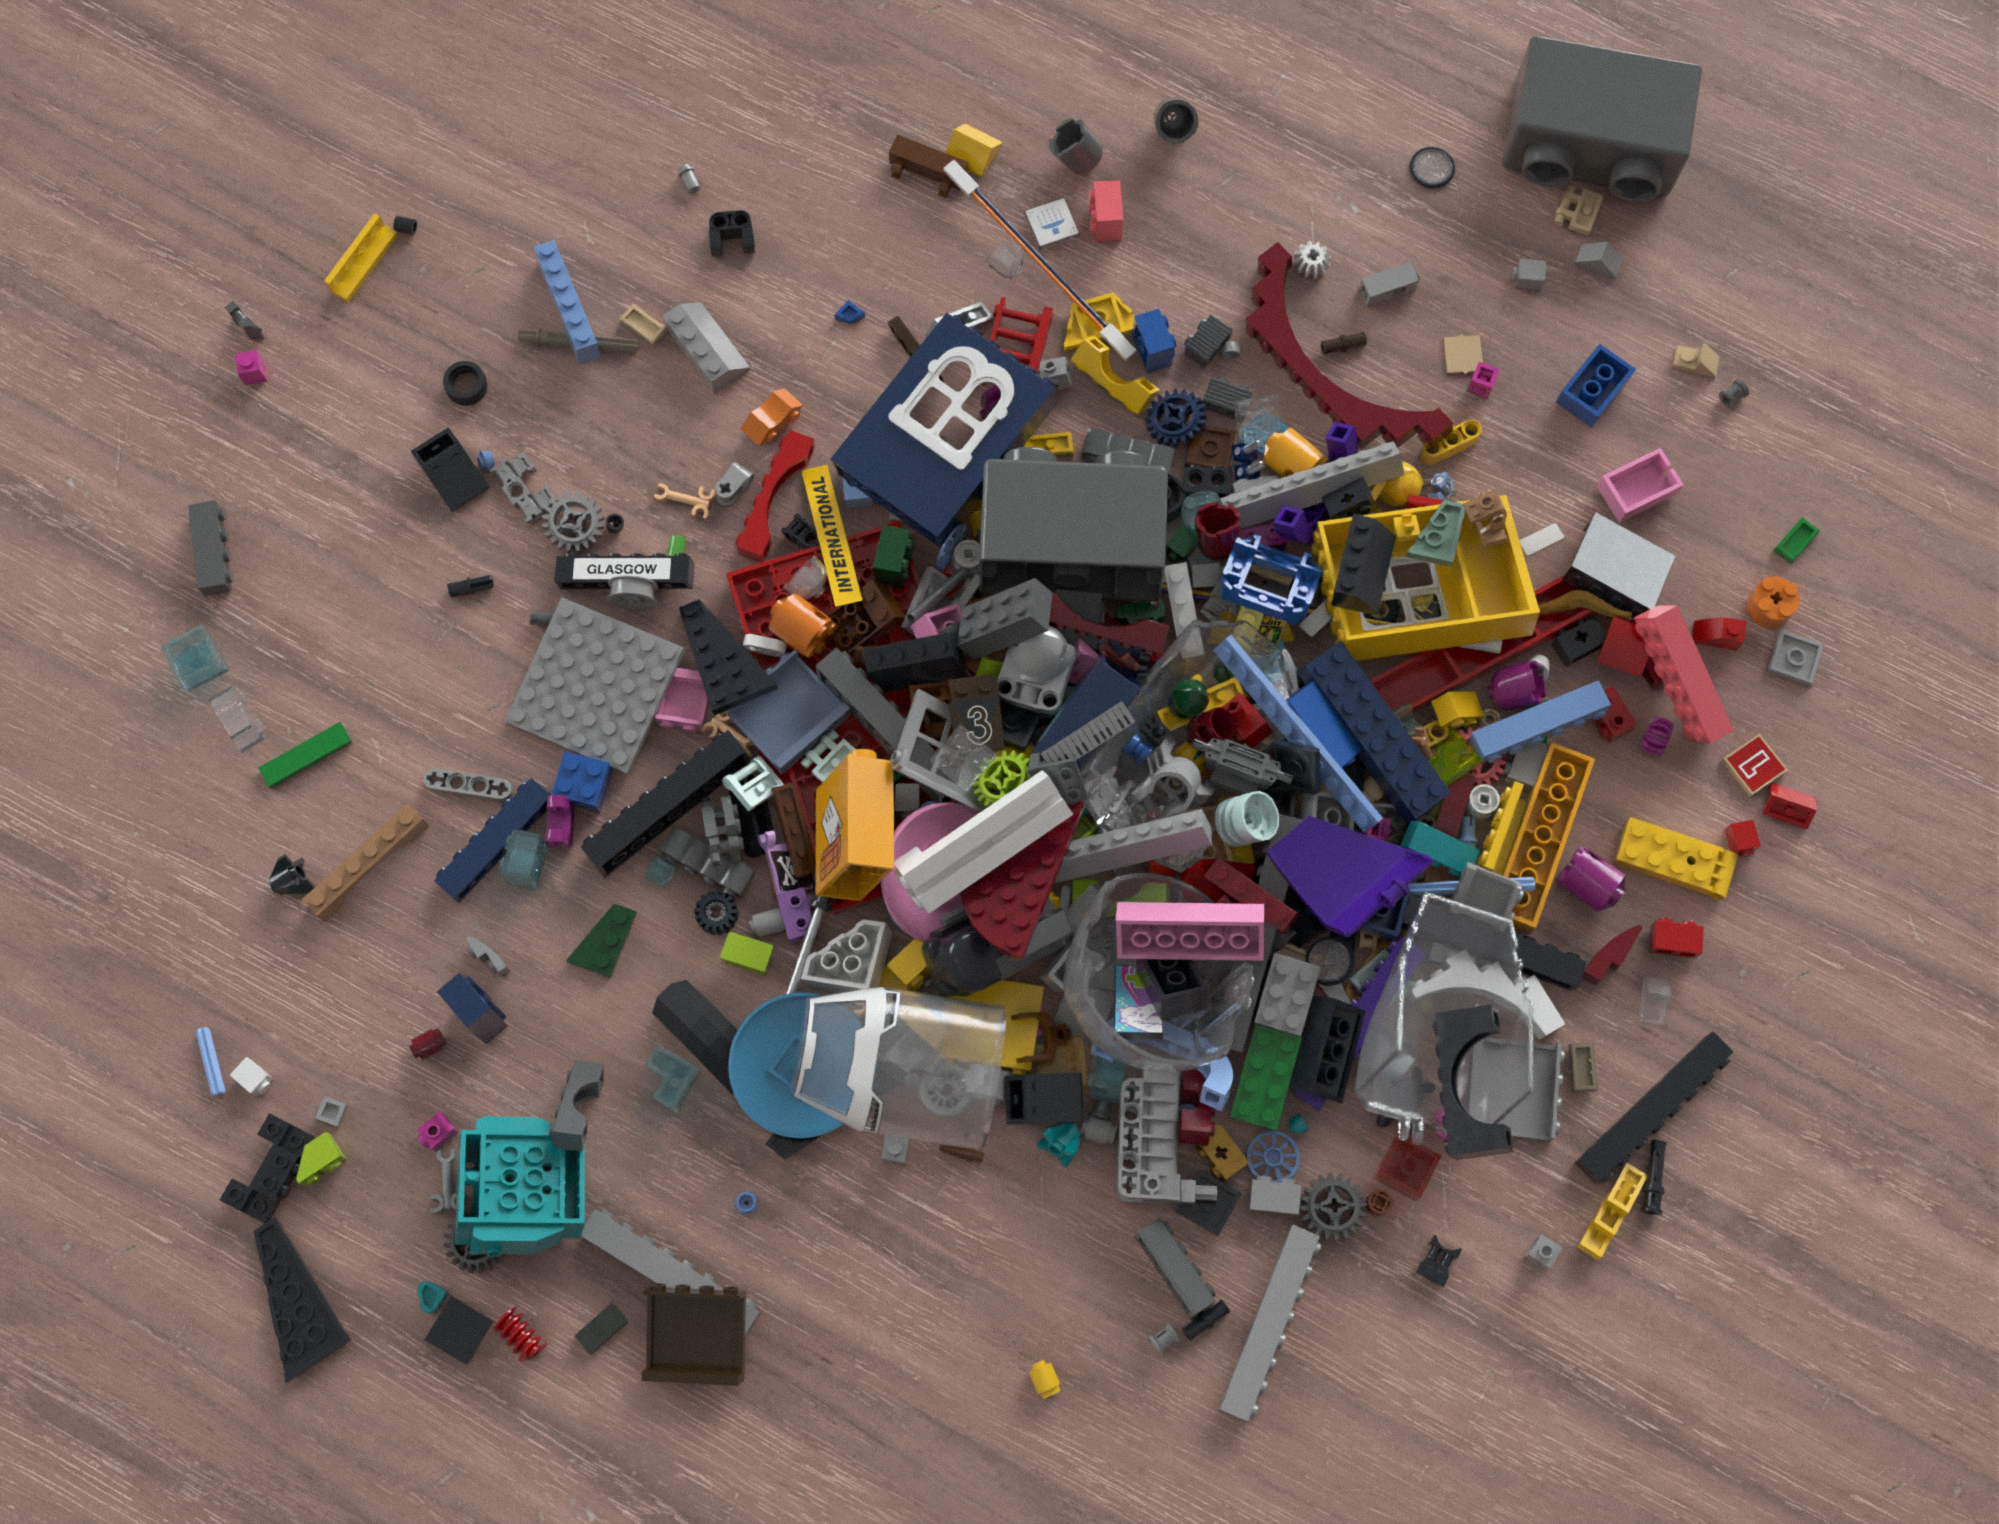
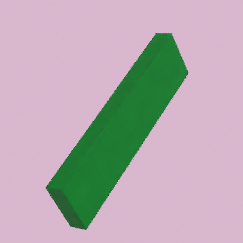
M338 722L258 767L271 789L353 742L342 723Z

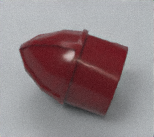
M1216 707L1194 716L1186 729L1187 740L1191 743L1194 742L1195 738L1205 743H1209L1212 738L1224 742L1225 739L1230 740L1235 733V725L1230 713L1222 707Z

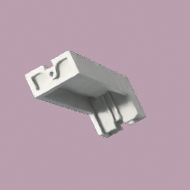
M1042 770L925 851L921 852L916 846L895 860L894 865L897 870L894 873L919 910L924 907L929 914L1065 821L1073 813L1060 796L1050 777Z

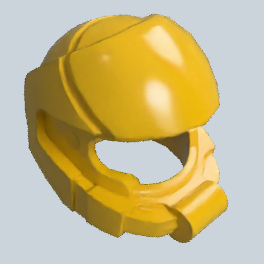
M1402 462L1404 475L1386 481L1387 483L1378 496L1383 502L1394 507L1405 506L1409 494L1419 496L1424 484L1417 469L1406 462Z

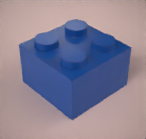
M1159 308L1134 316L1132 337L1147 374L1172 366L1173 357H1175L1174 349L1177 347L1174 335H1170L1167 329L1169 328L1166 315L1162 316Z
M564 751L551 795L566 796L574 807L600 813L613 769L610 767L609 762Z

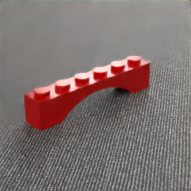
M789 430L787 435L781 438L779 443L780 451L778 455H774L770 464L772 469L769 475L766 474L761 485L763 489L760 494L755 496L753 501L754 509L751 514H747L744 521L745 529L743 533L738 534L735 542L739 555L760 563L765 562L772 546L768 518L773 498L788 478L797 471L807 467L815 449L814 438Z

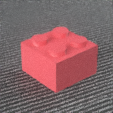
M1120 180L1094 182L1093 190L1089 191L1090 232L1095 234V242L1121 241L1123 211Z

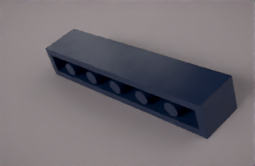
M532 778L528 782L524 781L518 787L517 793L513 798H508L502 804L501 810L496 815L488 818L485 822V827L480 832H476L471 836L469 844L454 854L453 861L447 867L444 866L436 874L437 878L434 880L437 885L457 903H460L547 811V797L551 796V794Z

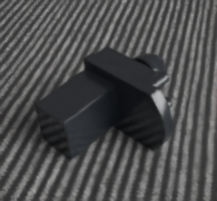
M1153 714L1147 715L1139 723L1138 730L1155 747L1171 733L1158 717Z

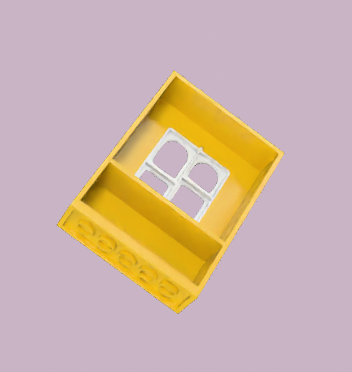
M1500 496L1507 512L1503 527L1507 536L1506 543L1484 549L1474 524H1471L1465 510L1452 567L1406 557L1407 551L1414 545L1416 540L1402 542L1395 540L1385 581L1386 590L1382 594L1381 601L1400 600L1406 620L1402 623L1381 626L1372 625L1367 622L1363 612L1331 606L1352 517L1318 522L1317 530L1313 532L1314 543L1311 544V551L1313 557H1317V566L1322 567L1321 593L1323 596L1326 595L1327 598L1325 608L1327 615H1331L1330 629L1332 635H1336L1337 641H1335V644L1342 641L1355 661L1533 635L1540 611L1507 496ZM1461 501V502H1456V503H1461V504H1463V503H1465V502H1467V501ZM1440 505L1363 516L1377 519L1395 534L1392 524L1393 518L1411 513L1416 515L1421 533ZM1489 520L1481 521L1483 528L1490 523ZM1426 562L1429 565L1433 584L1406 589L1396 588L1391 571L1392 567ZM1435 594L1442 615L1430 619H1416L1411 598Z

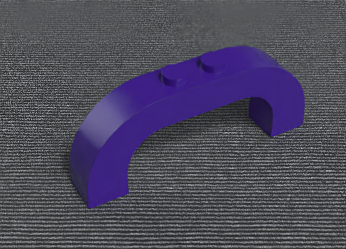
M1334 422L1325 437L1329 458L1327 463L1358 453V438L1355 426ZM1324 502L1303 508V510L1283 505L1273 524L1280 537L1309 544L1314 541L1313 532L1317 530L1318 522L1328 521L1331 517Z

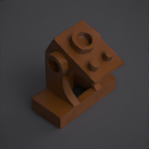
M948 681L909 685L911 705L918 689L948 704L946 694ZM926 709L921 723L925 724L926 736L932 739L942 737L947 719Z

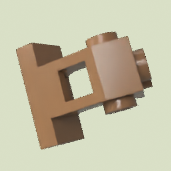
M1495 489L1486 490L1480 496L1463 503V507L1471 524H1474L1484 549L1506 543L1507 536L1503 527L1507 512ZM1489 520L1490 523L1483 528L1481 521Z

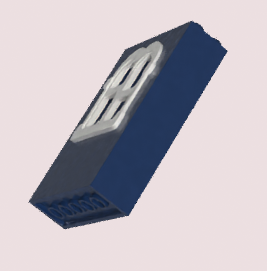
M947 312L830 458L839 476L940 549L953 529L959 524H963L982 500L985 462L988 459H1003L1008 451L1024 447L1058 403L1055 385L1046 377L1040 378L1031 366L1027 364L1023 366L1018 362L1019 360L1015 355L1010 352L1006 354L1000 350L1001 347L991 339L987 341L982 337L983 335L979 330L974 327L970 329L959 316H952ZM955 361L966 363L971 369V378L960 392H956L939 380L943 370ZM984 382H991L1000 388L1001 398L987 418L980 422L962 410V405L978 385ZM933 387L950 398L952 403L931 429H927L911 418L910 412L928 389ZM953 417H957L974 429V434L961 450L955 449L939 437L941 431Z

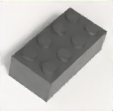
M1034 578L962 608L957 646L976 660L1047 632L1053 593Z

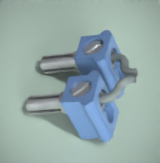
M1445 471L1443 473H1434L1432 479L1422 478L1424 482L1422 486H1432L1437 494L1429 493L1428 498L1450 501L1451 497L1456 496L1457 490H1454L1455 483Z

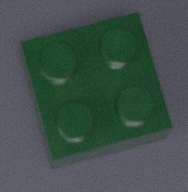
M882 525L873 565L875 580L884 581L888 586L902 588L903 581L908 580L910 570L908 564L914 554V539L910 538V530Z

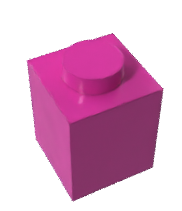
M257 350L234 354L237 373L245 385L267 381L264 361Z

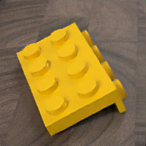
M1515 781L1511 787H1506L1504 793L1501 794L1500 808L1491 820L1490 827L1493 829L1485 837L1482 848H1485V850L1478 857L1477 866L1500 875L1502 874L1526 807V802L1519 799L1524 784Z

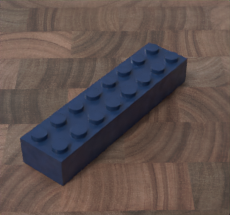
M1339 641L1297 671L1305 684L1312 681L1316 682L1361 749L1356 755L1405 823L1417 819L1451 793L1342 641Z

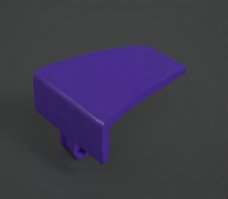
M1312 816L1304 819L1267 852V856L1321 924L1329 931L1345 937H1350L1382 907L1393 909L1400 898L1410 894L1407 885L1434 862L1429 855L1412 851Z

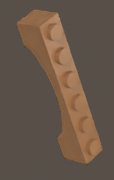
M407 803L310 891L302 901L317 917L325 922L341 907L348 894L372 869L409 841H413L429 825Z

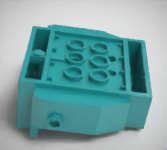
M485 1116L476 1120L475 1130H461L457 1163L455 1245H470V1255H478L479 1253L497 1257L501 1254H535L561 1243L562 1238H581L585 1224V1144L582 1152L553 1148V1138L549 1137L551 1123L538 1117ZM471 1162L474 1164V1167L467 1168L465 1164ZM543 1167H549L551 1171L546 1172L543 1170ZM510 1177L514 1181L509 1183L506 1182L505 1179ZM464 1185L473 1186L471 1217H464ZM547 1189L551 1193L546 1195L542 1191Z

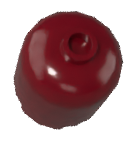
M1218 502L1205 504L1198 509V514L1194 518L1197 545L1200 552L1207 558L1213 560L1227 559L1231 554L1236 539L1240 538V514L1231 504H1228V506L1218 505Z

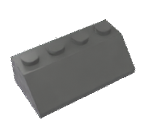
M1159 1218L1139 1230L1135 1238L1188 1318L1191 1319L1215 1302L1213 1297L1216 1294L1208 1282L1204 1284L1199 1277L1202 1273L1195 1262L1190 1264L1185 1255L1188 1252L1180 1241L1176 1243L1172 1237L1174 1231L1167 1221L1162 1222Z

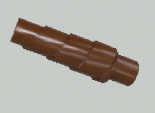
M942 1142L940 1144L939 1150L971 1162L973 1160L983 1161L984 1153L976 1151V1148Z

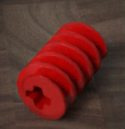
M515 1306L497 1321L494 1330L496 1332L502 1331L500 1334L501 1339L509 1338L506 1345L508 1347L514 1346L512 1353L515 1355L521 1353L518 1360L525 1362L537 1356L548 1344L538 1345L542 1337H532L535 1328L526 1330L529 1321L520 1323L523 1314L514 1315L513 1313L517 1308Z

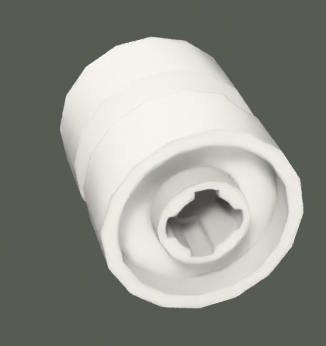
M965 540L960 542L954 551L955 570L965 567L969 571V578H973L975 574L979 575V543L974 540Z
M1487 784L1476 786L1470 793L1465 809L1466 815L1470 816V819L1471 817H1476L1477 822L1488 820L1500 803V796L1497 790Z

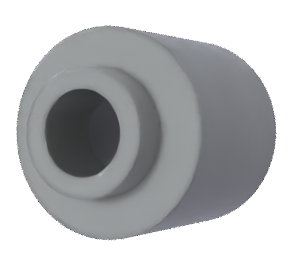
M1090 1116L1089 1120L1084 1119L1081 1133L1085 1134L1084 1139L1103 1145H1106V1143L1113 1144L1117 1126L1113 1125L1111 1121Z

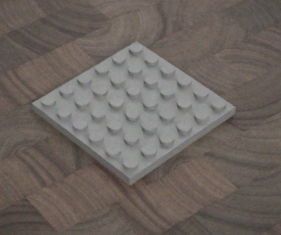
M561 597L504 722L585 757L609 762L610 767L629 775L686 649Z

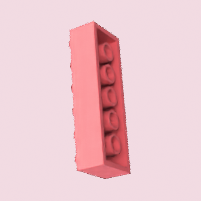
M1657 605L1634 618L1636 630L1646 643L1645 650L1655 663L1654 669L1656 674L1662 678L1665 685L1664 691L1672 700L1674 705L1673 711L1683 724L1682 730L1686 738L1695 742L1712 743L1733 732L1734 729L1678 606Z

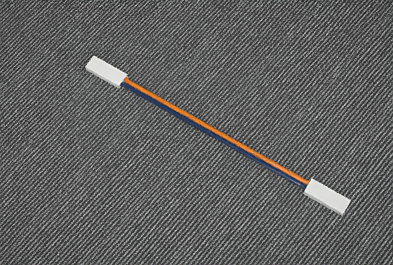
M955 160L943 168V171L968 197H974L1100 329V335L1125 361L1136 353L1137 350L1111 323L1109 325L1106 324L979 191V185Z

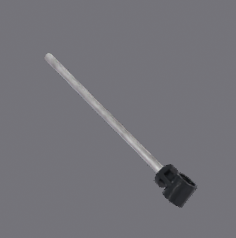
M815 880V883H814V886H813V890H812V894H814V895H815L816 880ZM817 896L816 900H810L809 906L815 910L786 994L797 992L806 959L810 954L823 913L832 912L833 907L829 905L830 900L835 902L837 898Z

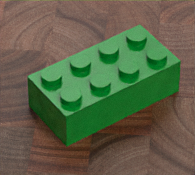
M1255 1024L1230 1115L1231 1119L1277 1131L1302 1037Z

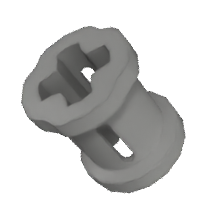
M1169 1323L1156 1335L1148 1337L1150 1343L1160 1356L1164 1354L1163 1350L1174 1342L1178 1343L1181 1341Z

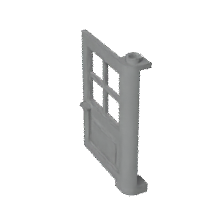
M920 689L916 690L897 750L893 752L890 758L892 769L979 813L982 812L986 807L982 806L974 794L976 789L972 783L977 781L974 774L982 773L978 766H986V758L991 761L994 760L993 752L957 756L956 750L945 745L952 724L949 705ZM926 709L947 719L940 742L919 732ZM916 738L938 748L931 771L909 761ZM943 751L964 761L957 784L936 774ZM994 789L990 790L991 794L1000 795V793L996 792Z

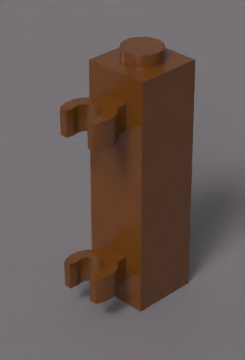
M900 135L896 136L889 150V163L893 164L891 167V177L899 180L903 169L939 182L938 190L940 191L938 195L947 198L951 187L961 190L943 171L946 165L955 160L971 176L969 162Z

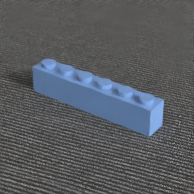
M555 240L533 246L537 264L579 365L599 359L598 343Z
M1598 680L1473 731L1469 741L1481 764L1486 761L1493 763L1501 759L1503 754L1508 752L1510 755L1521 751L1525 745H1537L1547 736L1557 737L1569 727L1576 729L1583 726L1586 720L1591 718L1598 720L1606 716L1611 703Z

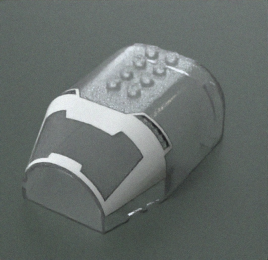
M881 985L805 998L789 1094L861 1133L981 1151L987 1141L994 1112L1005 1041V1007L999 1004Z

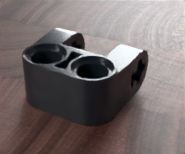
M736 210L717 212L711 215L709 219V239L712 257L723 256L722 240L742 238L744 254L755 253L753 228L748 212ZM742 222H743V223H746V224L743 225V226H739V225H738L739 223H742ZM720 224L724 225V226L721 227V228H717V227H716L717 225H720Z

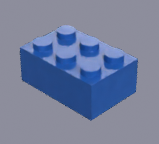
M1599 344L1561 391L1556 403L1592 428L1629 382L1636 368Z

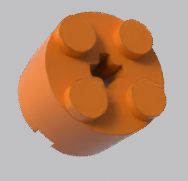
M1782 577L1764 578L1747 598L1746 609L1748 614L1750 613L1757 625L1771 629L1784 624L1798 609L1800 601L1798 587Z

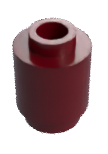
M431 1028L411 1039L412 1045L409 1048L415 1058L420 1057L421 1060H424L441 1051L442 1047L447 1045V1042L439 1028L434 1030Z

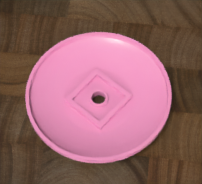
M953 802L934 803L916 810L894 831V861L916 846L921 852L925 851L975 817L979 812L963 804ZM894 865V869L881 880L885 904L892 918L901 929L913 938L924 942L929 938L930 932L942 927L941 916L963 905L960 893L928 914L924 907L919 910L911 899L907 890L895 875L894 871L897 868Z

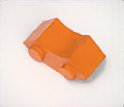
M786 389L773 391L761 406L749 413L740 429L759 446L767 442L771 444L790 422L794 423L799 418V411L803 404Z

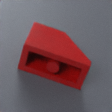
M1727 617L1695 620L1692 639L1695 644L1737 651L1744 643L1746 621Z

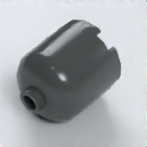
M1168 97L1162 100L1153 114L1154 125L1158 134L1167 142L1173 144L1183 143L1196 133L1198 115L1194 107L1182 98Z
M1070 118L1056 127V135L1053 140L1049 139V149L1063 164L1076 173H1087L1098 165L1103 155V146L1081 119L1074 120Z

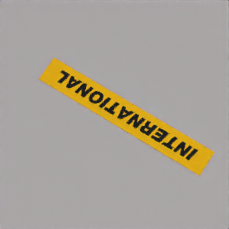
M828 465L801 470L835 607L862 601Z

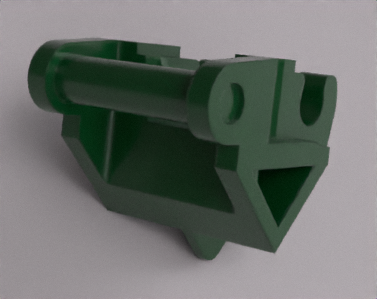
M1159 600L1158 608L1153 611L1150 607V602H1129L1119 605L1115 609L1116 617L1113 619L1123 625L1137 623L1144 619L1163 623L1165 604L1163 600Z

